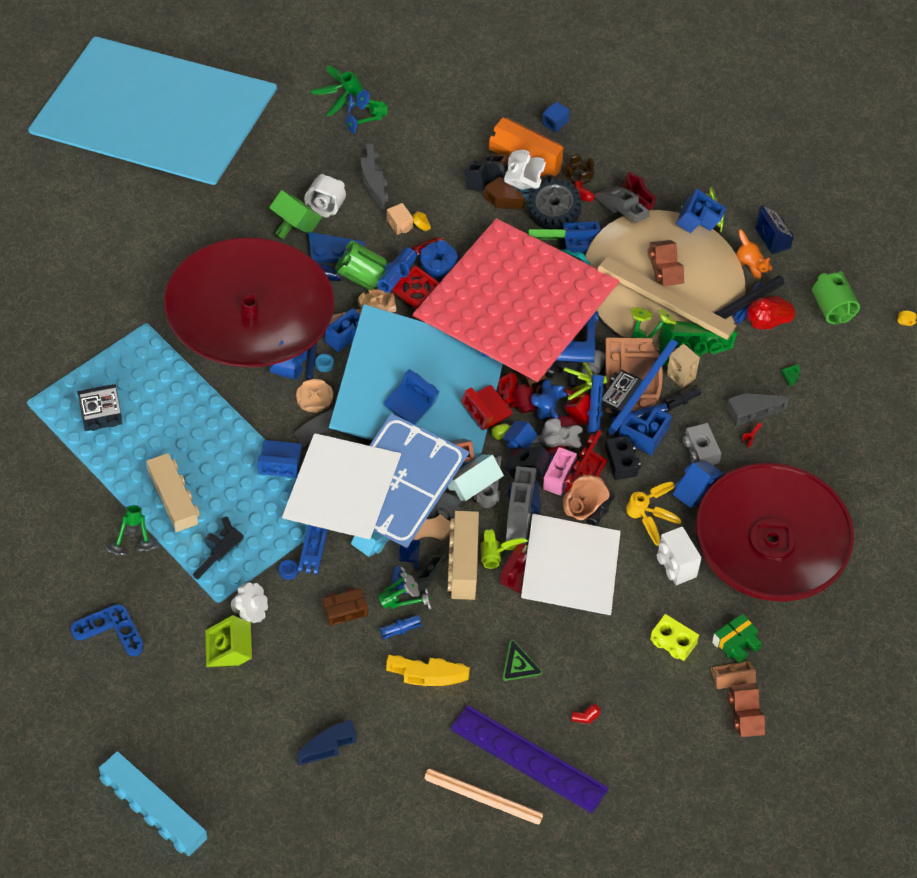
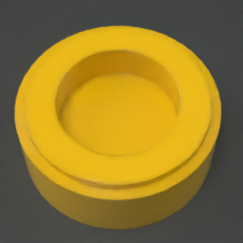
M901 311L898 314V322L900 324L912 326L916 323L917 315L914 312Z

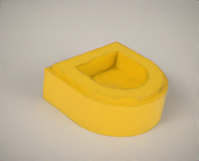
M417 211L412 215L413 222L418 228L424 231L431 229L426 214Z

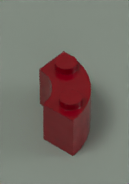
M628 171L620 187L637 195L639 203L646 209L652 210L657 196L646 188L643 178Z

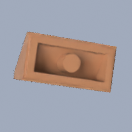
M750 661L711 667L717 689L728 688L730 685L756 683V671Z

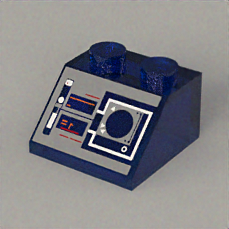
M761 206L755 229L770 253L773 255L790 249L794 237L792 232L785 226L783 218H780L776 211Z

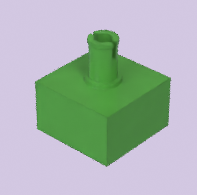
M283 190L280 191L269 207L284 220L275 232L282 239H285L293 226L306 233L312 232L322 218L321 215L297 197Z

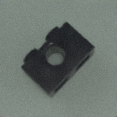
M543 446L512 449L504 469L513 479H515L517 466L536 468V477L545 476L552 457Z

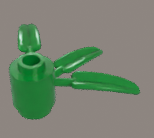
M327 65L328 73L340 85L334 84L316 88L310 92L316 95L335 93L341 87L346 90L343 96H340L326 113V116H331L345 104L347 94L357 96L358 93H361L363 85L355 73L350 71L341 73L336 68Z

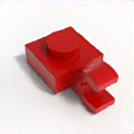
M512 372L503 376L498 381L499 395L506 404L510 403V408L517 406L513 391L518 386L517 375Z

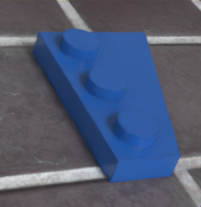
M308 232L311 258L317 264L338 262L339 257L342 258L348 250L345 247L352 241V239ZM353 240L365 247L363 241Z

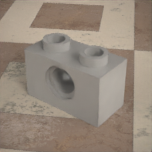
M708 423L686 428L683 443L690 450L692 463L708 461L712 465L719 464L722 453Z

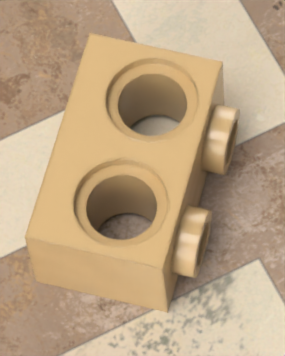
M685 344L679 348H674L669 355L670 359L667 365V376L682 389L696 379L700 359Z

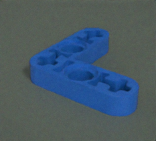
M113 605L82 618L71 626L72 636L76 640H85L114 628L128 655L138 656L143 651L142 639L126 608L122 605ZM115 612L121 614L122 621L120 623ZM97 619H102L105 621V623L102 626L98 627L94 625V622ZM81 627L84 632L80 633L77 631V628ZM124 627H129L132 629L131 632L126 635L122 634L120 630ZM130 639H133L134 644L137 645V649L131 647L129 641Z

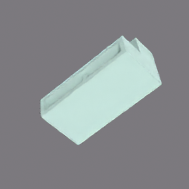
M481 455L459 469L449 483L448 488L449 490H455L461 501H467L504 475L493 455Z

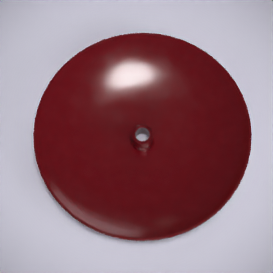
M235 238L213 243L187 257L176 268L167 283L164 309L167 321L174 334L184 345L200 356L230 366L262 367L290 360L304 353L318 342L332 320L334 293L323 269L302 251L285 243L270 239ZM283 340L284 343L279 345L280 341Z

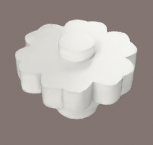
M250 582L238 587L239 595H236L231 601L233 612L239 614L241 619L248 622H261L265 618V611L268 609L267 597L263 595V588L258 583L252 584Z

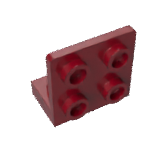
M523 543L518 544L501 572L500 579L501 585L521 594L527 553H525L526 545Z

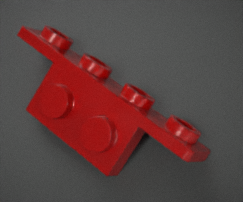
M598 430L595 435L591 434L586 442L588 447L583 448L579 455L581 460H577L572 468L574 473H570L565 481V484H567L565 492L569 491L574 481L583 475L599 477L607 459L592 450L602 431Z

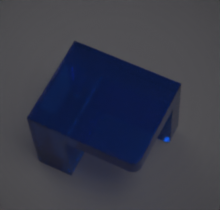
M412 540L407 548L400 545L399 561L415 562L414 570L419 569L420 540Z

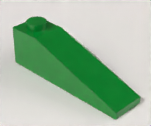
M676 321V324L664 323L658 337L660 354L672 339L678 342L675 348L685 344L700 358L701 354L707 352L716 354L732 349L738 332L734 330L728 340L698 324ZM670 356L666 359L663 365H668Z

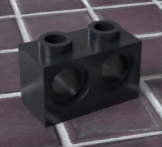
M629 435L606 439L605 451L614 479L620 480L637 477L641 464L639 458L635 456V444L630 441Z

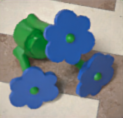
M362 89L361 93H358L357 102L352 98V94H349L347 102L348 115L346 118L349 131L355 134L358 124L382 120V116L385 117L387 115V104L384 101L369 99V92ZM354 106H358L362 110L365 107L370 108V113L374 116L356 120L353 115H350V109H354Z

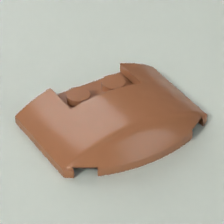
M606 338L605 376H607L608 383H605V388L608 389L612 383L609 380L614 373L617 372L619 374L621 370L633 374L642 380L660 356L653 346L651 338ZM662 367L631 409V412L655 406L662 388Z

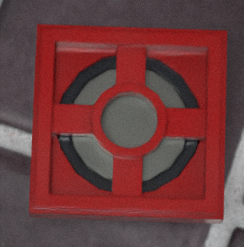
M415 265L409 270V275L401 278L391 291L403 299L408 306L417 310L439 285V282Z

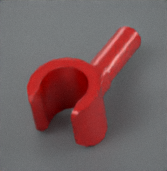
M760 422L757 423L750 433L743 434L741 444L744 440H749L747 447L752 446L754 436L762 426Z

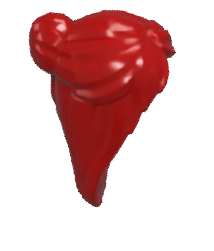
M768 296L754 300L749 305L746 316L753 328L766 330L782 323L793 321L796 311L793 304L779 296Z

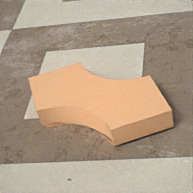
M441 514L433 519H426L412 541L415 542L423 537H434L443 541L450 534V521Z

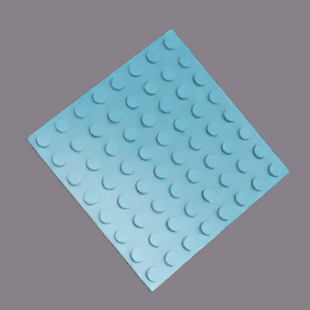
M363 304L329 428L373 441L390 414L396 415L384 405L385 400L402 383L405 373L411 369L440 391L435 404L415 425L447 441L463 438L472 441L475 460L481 456L487 429L482 430L462 405L461 400L465 390L471 387L475 392L489 385H492L497 390L503 363L491 357L481 356L482 352L425 322ZM472 461L463 462L461 467L466 466Z

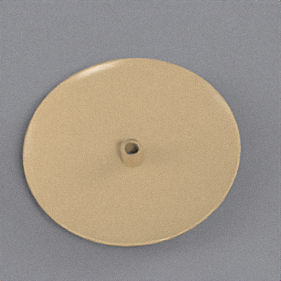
M649 210L650 217L637 223H633L626 216H623L603 228L592 241L586 254V259L591 264L590 266L598 269L604 259L609 257L656 283L658 282L655 279L651 259L648 257L650 242L674 241L677 244V261L684 265L685 283L664 287L712 313L719 311L745 295L743 269L731 246L714 229L709 231L699 224L692 233H689L676 225L680 213ZM620 282L596 310L603 322L623 338H630L635 329L637 320L630 313L632 307H640L653 313L652 318L641 321L639 327L647 332L646 336L661 321L659 309L667 311L673 316L675 321L696 324ZM733 315L726 319L734 324ZM661 328L651 338L656 350H660L658 337Z

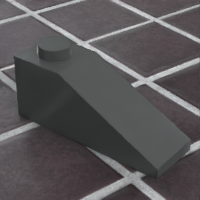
M744 393L734 395L728 399L726 410L734 424L739 426L787 409L789 398L787 396Z

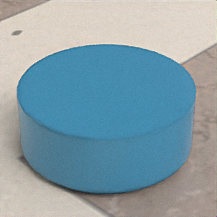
M320 354L315 359V366L321 372H328L334 367V359L329 354Z

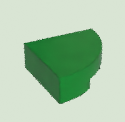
M798 364L781 369V374L788 386L795 384V381L799 378L800 367Z

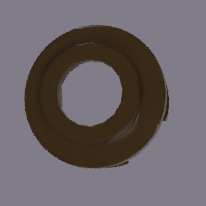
M580 154L572 155L570 163L565 168L566 177L572 183L576 181H581L583 184L590 182L594 177V161L592 158H588L586 162L581 160ZM580 169L584 171L580 173L579 177L573 175L575 170Z

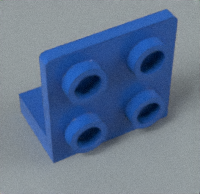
M264 440L262 453L258 456V474L297 478L302 444Z

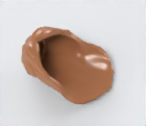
M583 475L574 481L572 487L565 493L563 498L564 512L567 516L574 517L577 520H584L609 498L610 492L602 478Z

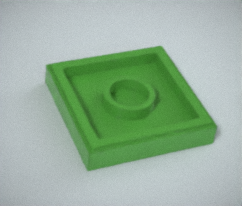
M529 229L527 234L538 240H562L565 237V230Z

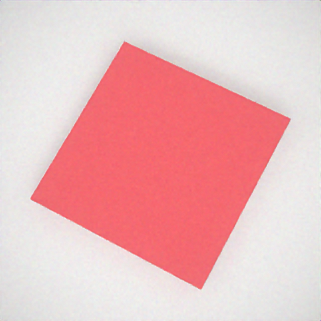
M496 218L418 307L413 316L538 382L619 284V280L597 271L598 269Z

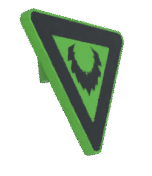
M510 641L502 677L503 680L508 681L541 675L542 670L515 641Z

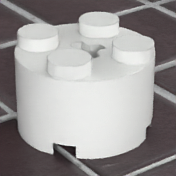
M320 174L305 194L304 200L306 205L309 204L311 209L323 217L335 215L346 198L345 184L340 180Z

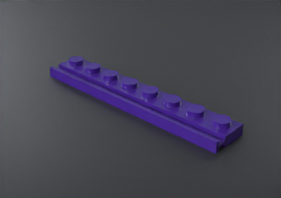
M469 705L465 707V710L461 712L451 726V731L592 814L608 791L607 786Z

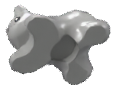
M552 418L545 422L541 435H538L532 443H543V445L549 448L557 446H567L569 450L580 448V438L577 434H580L583 429L578 425L561 427L560 420Z

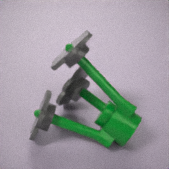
M130 505L126 508V515H123L117 541L112 544H106V551L115 555H127L126 548L121 544L123 534L134 537L135 534L140 535L143 533L144 539L137 543V551H150L158 547L157 540H152L147 536L145 516L142 515V508L140 506Z

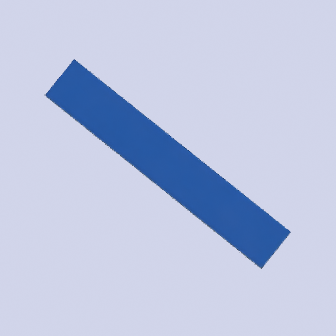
M673 339L670 340L608 428L609 434L614 435L678 342Z

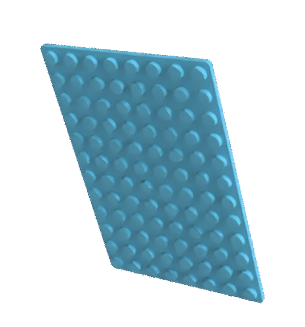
M94 37L28 130L33 135L215 185L276 92L277 85L100 37Z

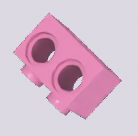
M558 448L544 476L543 490L562 495L567 485L565 481L569 474L573 473L572 468L576 463V453Z

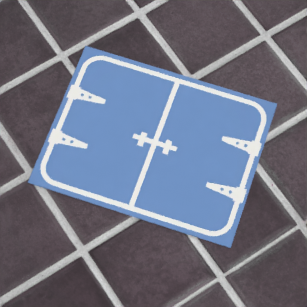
M391 413L369 445L401 453L373 531L407 548L470 452Z

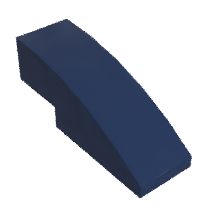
M352 719L326 729L309 741L297 753L298 766L339 755V747L356 743V731Z

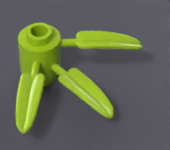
M485 530L484 541L480 544L481 562L485 568H497L501 562V551H514L518 544L528 542V540L525 538H515L502 543L500 546V542L495 539L494 530Z

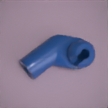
M394 567L392 584L402 577L400 573L403 571L400 567ZM405 581L395 587V589L398 591L404 588Z

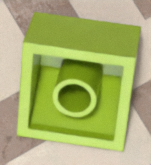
M232 615L205 630L206 667L236 666L252 659L250 622Z

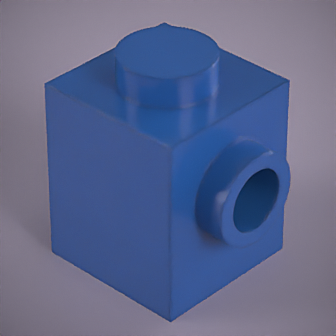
M555 102L552 106H548L543 113L542 124L556 133L569 121L570 110Z
M515 421L503 438L507 442L508 448L512 450L530 447L538 435L529 422Z

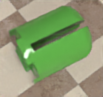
M352 240L345 247L348 250L344 253L343 257L338 259L335 267L336 273L367 290L375 289L378 287V280L385 272L387 261L384 257Z

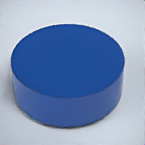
M293 560L282 561L278 567L279 575L287 580L295 578L298 575L297 563Z

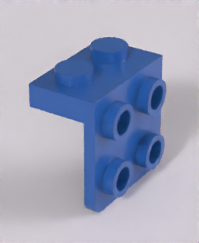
M409 369L405 373L402 383L385 400L384 405L400 418L415 425L435 404L440 391L433 384L424 380L418 373Z

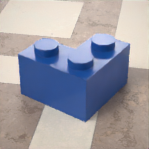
M696 188L685 200L676 225L689 233H692L699 224L711 231L722 220L726 207Z
M352 308L331 323L326 330L325 342L337 352L353 343L360 314Z
M654 408L647 421L629 413L620 426L619 437L629 435L630 441L635 444V448L652 456L668 432L672 416L657 408Z
M708 461L690 463L685 469L686 474L683 479L676 483L674 487L676 490L673 495L690 508L697 507L709 488L725 474Z

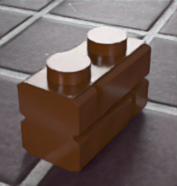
M349 588L344 593L337 595L331 593L322 598V607L329 627L368 616V606L361 588Z

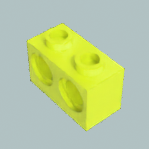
M665 614L652 630L650 640L656 647L669 651L672 657L685 661L697 645L699 634Z

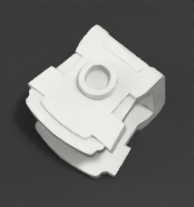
M527 150L514 151L508 159L509 166L504 181L520 190L539 188L541 184L540 174L544 171L546 162L540 157L530 158V152Z

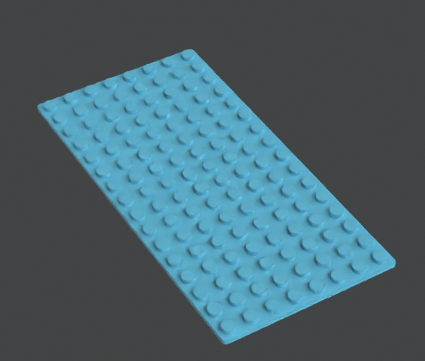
M148 323L135 329L27 401L28 406L125 508L130 505H137L142 508V515L145 516L146 530L216 603L225 600L236 592L242 584L251 581L305 541L308 524L282 518L297 478L258 474V456L262 453L263 441L265 439ZM116 384L123 424L115 427L101 428L96 431H85L77 391ZM169 453L171 460L175 459L178 466L177 472L179 475H183L185 480L184 487L186 490H190L193 498L191 502L193 505H197L200 516H197L198 525L178 532L175 531L147 470V460ZM228 516L232 527H235L242 533L244 539L221 562L217 560L197 580L193 573L207 560L211 553V549L205 544L204 538L209 533H213L222 540L224 537L220 536V532L224 529L221 519Z

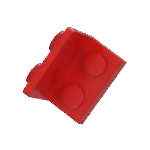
M492 385L478 392H475L471 387L465 390L461 400L462 405L482 430L508 418L513 413Z

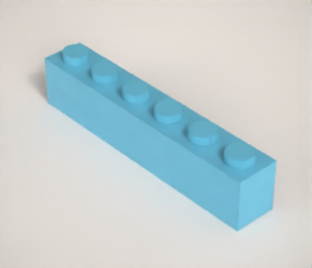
M118 751L99 767V778L102 783L107 787L111 785L115 789V794L121 800L125 798L135 813L140 812L143 814L146 823L151 827L155 825L159 829V834L165 840L170 839L179 853L182 854L184 852L190 856L207 840L206 830Z

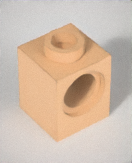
M403 203L387 209V221L397 235L407 233L413 229V217Z

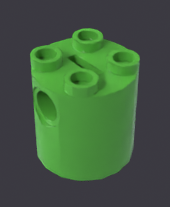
M839 271L837 273H823L819 275L818 281L813 285L811 291L826 321L830 324H841L850 321L859 312L860 304L844 273Z

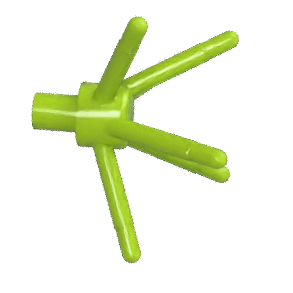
M583 362V365L589 375L564 368V371L577 375L579 379L587 381L585 384L572 388V391H575V389L580 390L569 396L568 400H572L592 387L593 373L586 362ZM604 376L603 384L608 383L607 376Z

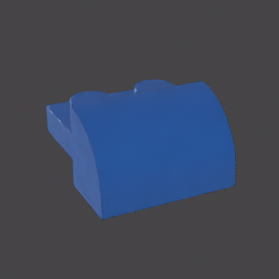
M599 221L563 223L562 230H565V237L563 238L564 249L571 252L587 253L592 241L601 231Z

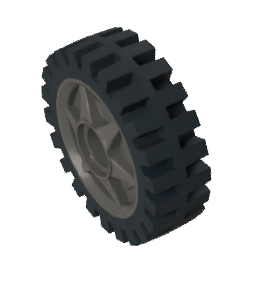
M551 178V182H548L547 179L544 180V184L541 183L539 188H533L529 194L528 209L530 217L534 223H537L539 227L543 226L545 230H548V228H551V230H555V228L562 230L563 223L575 222L581 214V197L578 189L572 183L569 185L567 180L563 183L560 178H558L557 182H555V178Z

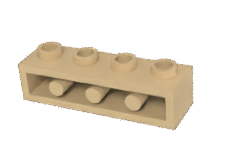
M169 453L147 460L148 473L175 531L178 532L198 525L197 516H200L198 507L191 502L193 500L191 492L184 487L185 480L183 475H179L177 472L178 466L175 459L171 460Z

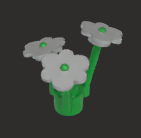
M400 567L403 571L400 573L402 577L391 586L383 589L384 592L379 594L380 602L385 609L388 607L395 609L400 606L420 602L428 605L430 610L432 609L428 588H425L422 598L397 602L399 601L398 595L404 592L411 594L412 597L419 596L420 594L418 584L403 567ZM405 581L404 588L398 591L393 590L395 587H397L399 584Z

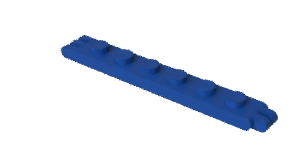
M308 525L298 567L299 572H303L305 565L307 566L306 573H310L312 567H315L314 574L319 573L328 529Z

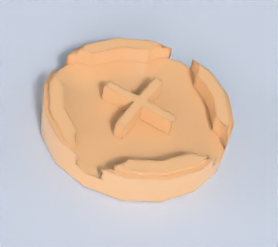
M379 288L371 289L369 293L365 294L363 292L358 297V305L361 310L363 304L387 310L395 304V297L393 292L385 293L379 290Z
M321 379L306 380L303 382V385L297 388V403L307 412H322L333 403V389Z

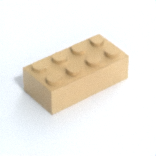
M455 511V518H451L448 592H451V599L475 600L479 512Z

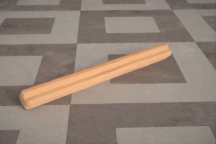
M431 768L426 771L425 780L535 824H540L542 821V812Z

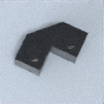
M489 154L486 155L485 160L469 162L464 170L467 190L481 191L484 190L489 181H494L500 176L504 179L508 171L509 155Z

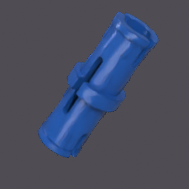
M418 614L403 620L398 619L395 623L380 627L379 629L382 631L380 633L383 640L398 634L403 635L406 631L421 627L422 624L419 623L421 620Z

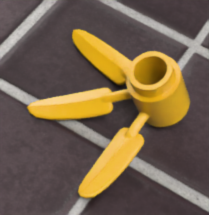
M666 482L652 488L649 495L643 492L633 493L626 506L627 514L631 518L643 516L642 522L656 546H659L660 535L654 520L650 516L647 517L645 511L653 513L656 517L681 524V519L668 510L660 507L648 508L649 499L651 497L658 498L675 487L673 482Z

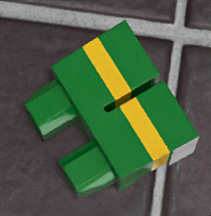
M744 614L715 632L712 641L717 648L720 647L725 652L728 659L733 657L739 663L748 656L744 648L748 646L754 653L761 649L762 642L757 637L758 630Z

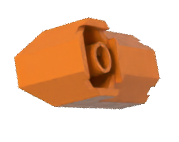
M502 117L493 130L496 132L495 136L491 135L489 139V150L497 154H508L509 157L514 151L527 150L530 152V158L540 157L546 162L544 171L540 174V179L547 174L556 177L561 170L564 147L560 143L510 118Z

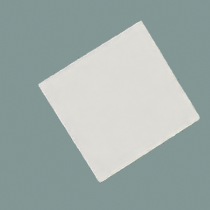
M314 434L282 518L370 539L401 453Z
M533 514L521 598L611 615L620 531Z

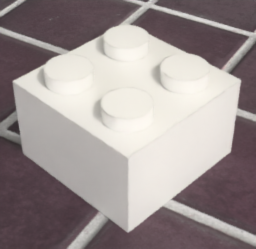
M683 526L661 535L657 559L661 565L665 566L669 580H673L675 585L696 578L701 556Z

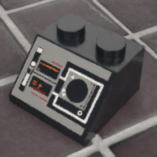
M621 370L619 374L617 372L614 373L609 380L612 383L608 389L604 387L601 405L616 416L642 382L641 378L624 370Z
M116 384L77 391L85 431H96L101 428L115 427L123 424Z

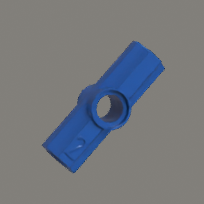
M406 247L393 262L386 264L385 272L377 283L379 290L390 293L401 278L409 275V268L417 257L414 250Z

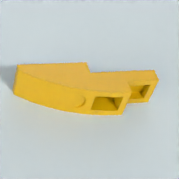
M389 655L386 671L404 675V683L422 686H443L467 681L469 679L470 667H466L461 663L446 662L441 658H430L429 664H425L419 660L412 661L399 655Z

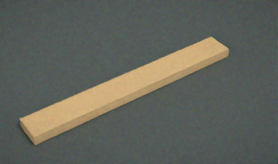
M606 257L598 267L597 271L618 279L621 284L728 340L736 328L735 324L609 257Z

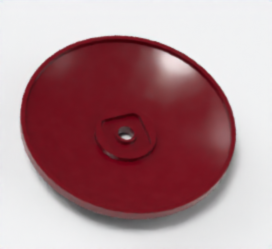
M752 464L725 474L706 492L699 506L696 519L698 546L711 570L735 590L767 601H796L824 591L844 572L854 544L852 520L838 494L815 475L784 464ZM775 537L777 542H770L767 538Z

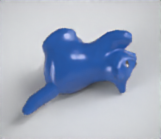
M546 379L542 384V394H532L531 402L534 406H538L536 413L539 419L548 417L558 418L556 413L557 401L559 398L567 396V393L563 392L564 386H551V381Z

